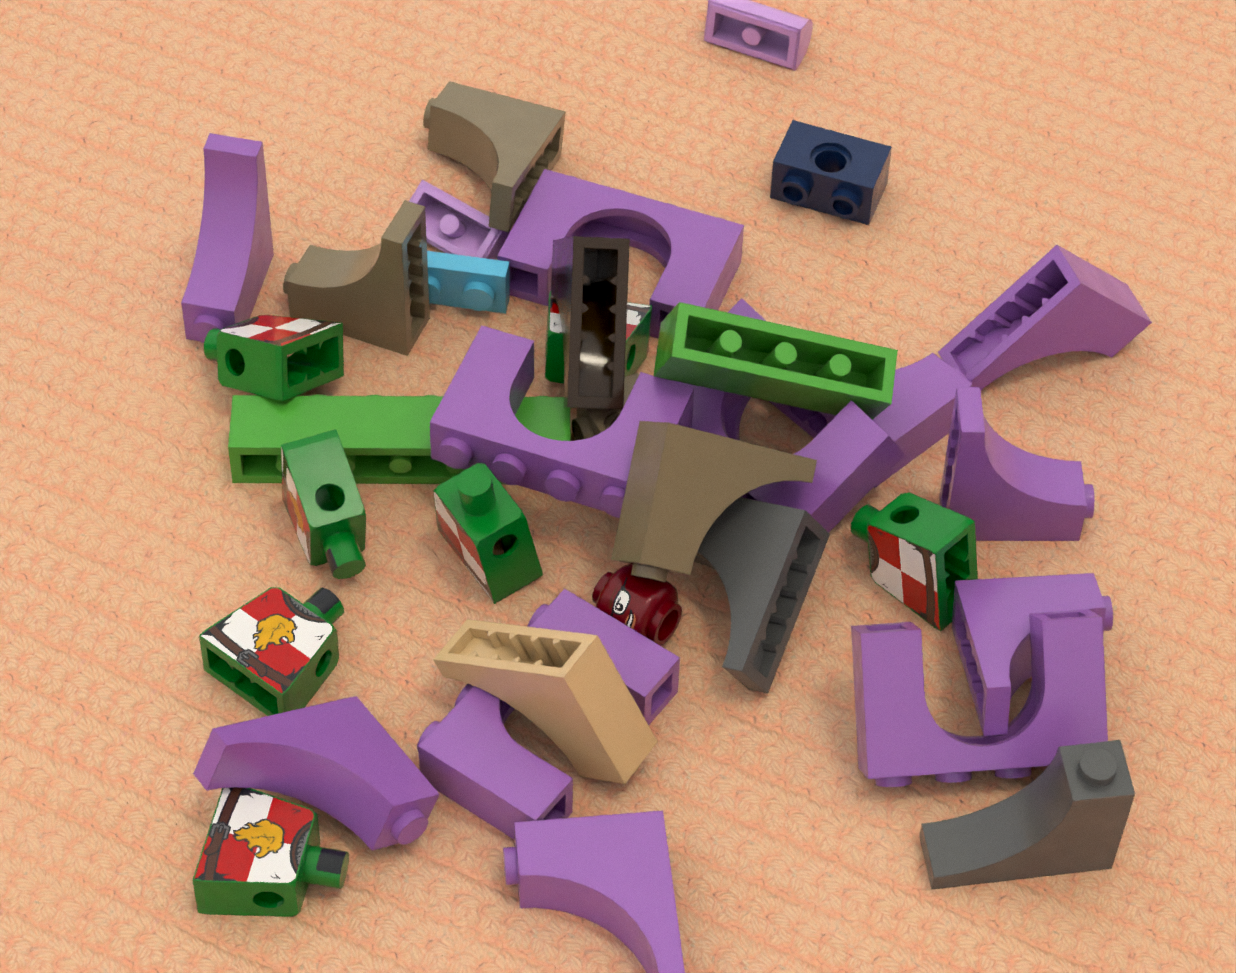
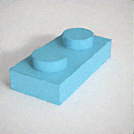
M427 251L429 304L506 314L510 299L509 261Z

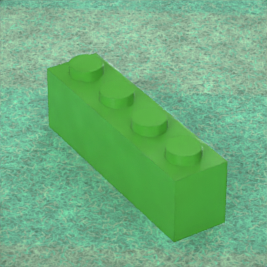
M679 302L661 322L653 376L837 415L852 400L873 420L892 404L898 350Z

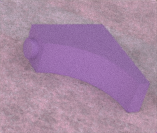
M209 133L203 148L205 182L201 227L192 271L181 302L186 339L204 343L206 335L211 329H223L250 319L274 256L263 142Z
M1056 245L940 349L938 353L949 366L959 369L966 376L967 380L973 384V387H980V390H982L1004 374L1031 361L1054 354L1088 351L1104 354L1112 358L1152 322L1127 284Z
M934 353L911 365L895 370L892 404L873 419L905 453V456L874 488L949 434L957 387H973V384L967 380L966 376L959 369L949 366ZM769 401L813 438L836 416Z
M957 387L939 495L940 506L974 520L976 541H1079L1084 518L1093 517L1095 502L1093 485L1084 484L1081 461H1066L1038 456L1012 445L998 435L984 417L980 387Z
M1094 573L955 581L952 630L983 736L1008 735L1010 700L1016 690L1032 676L1029 613L1089 609L1102 616L1103 634L1104 631H1111L1113 626L1112 602L1109 596H1102Z
M357 696L213 728L193 773L206 791L233 787L253 788L280 793L308 803L340 821L362 839L372 851L395 844H409L419 838L428 826V817L440 795Z
M663 811L514 822L515 847L503 848L506 885L518 884L520 908L552 909L583 917L603 927L621 940L633 952L646 973H685Z

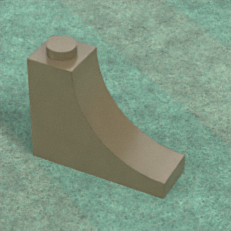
M449 81L436 99L431 98L428 101L424 112L423 126L429 129L428 150L443 154L464 164L483 179L491 190L488 227L509 232L544 169L552 170L561 156L566 112Z
M405 200L381 237V244L374 247L342 251L309 245L300 261L290 265L284 278L283 291L288 294L290 317L343 323V335L408 356L430 319L425 206Z
M639 421L611 560L633 564L631 576L659 582H666L668 572L691 575L696 554L706 533L728 506L747 492L773 482L813 483L817 460L669 422Z

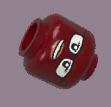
M633 564L624 565L615 573L607 572L596 584L592 594V601L596 604V608L661 646L666 643L677 629L681 620L682 607L678 604L677 589L667 580L666 582H659L631 576Z

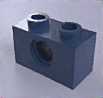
M792 120L773 160L770 198L869 225L888 183L892 147Z

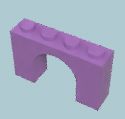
M544 169L499 251L497 260L509 261L510 296L548 306L552 281L553 240L572 236L630 239V247L649 253L665 268L650 298L649 304L652 305L650 336L659 339L661 322L679 302L719 310L742 260L744 225Z
M742 298L728 312L766 321ZM673 381L694 387L691 428L740 440L739 426L741 416L751 397ZM851 400L809 444L794 453L795 455L817 460L813 483L773 482L751 490L741 497L806 510L829 533L905 456V453L880 426Z
M481 325L430 421L431 459L443 462L455 469H468L476 463H484L497 480L504 484L519 485L549 494L560 501H572L605 511L613 517L620 518L639 421L669 422L691 428L694 387L640 372L619 417L609 428L595 436L582 440L559 441L548 439L531 432L515 417L534 379V341Z
M564 589L550 605H541L532 615L527 627L598 635L648 725L678 693L680 657L570 591ZM467 684L460 692L455 702V707L441 722H432L422 733L417 745L420 772L437 791L514 839V822L568 818L573 812V778L523 748L512 739L506 731L504 723L515 708L494 695Z
M1089 609L1029 613L1032 683L1029 696L1019 714L1008 723V735L961 736L953 734L939 727L934 721L925 699L922 634L919 627L912 622L851 626L858 769L867 779H875L876 785L880 787L907 786L912 784V776L935 774V780L938 782H965L972 779V772L995 770V776L999 778H1022L1031 775V767L1049 766L1060 746L1108 741L1102 616Z

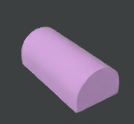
M708 0L704 41L796 71L808 49L813 23L810 19L751 0Z

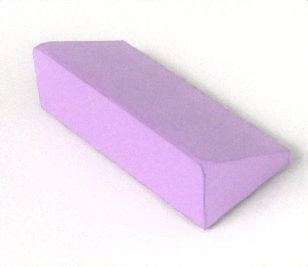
M424 180L420 182L409 202L425 206L427 243L444 253L495 260L510 231L505 232L488 227L489 216Z

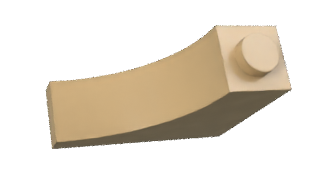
M467 619L433 659L443 677L478 687L506 702L531 720L560 748L575 767L580 777L626 784L658 742L598 635Z

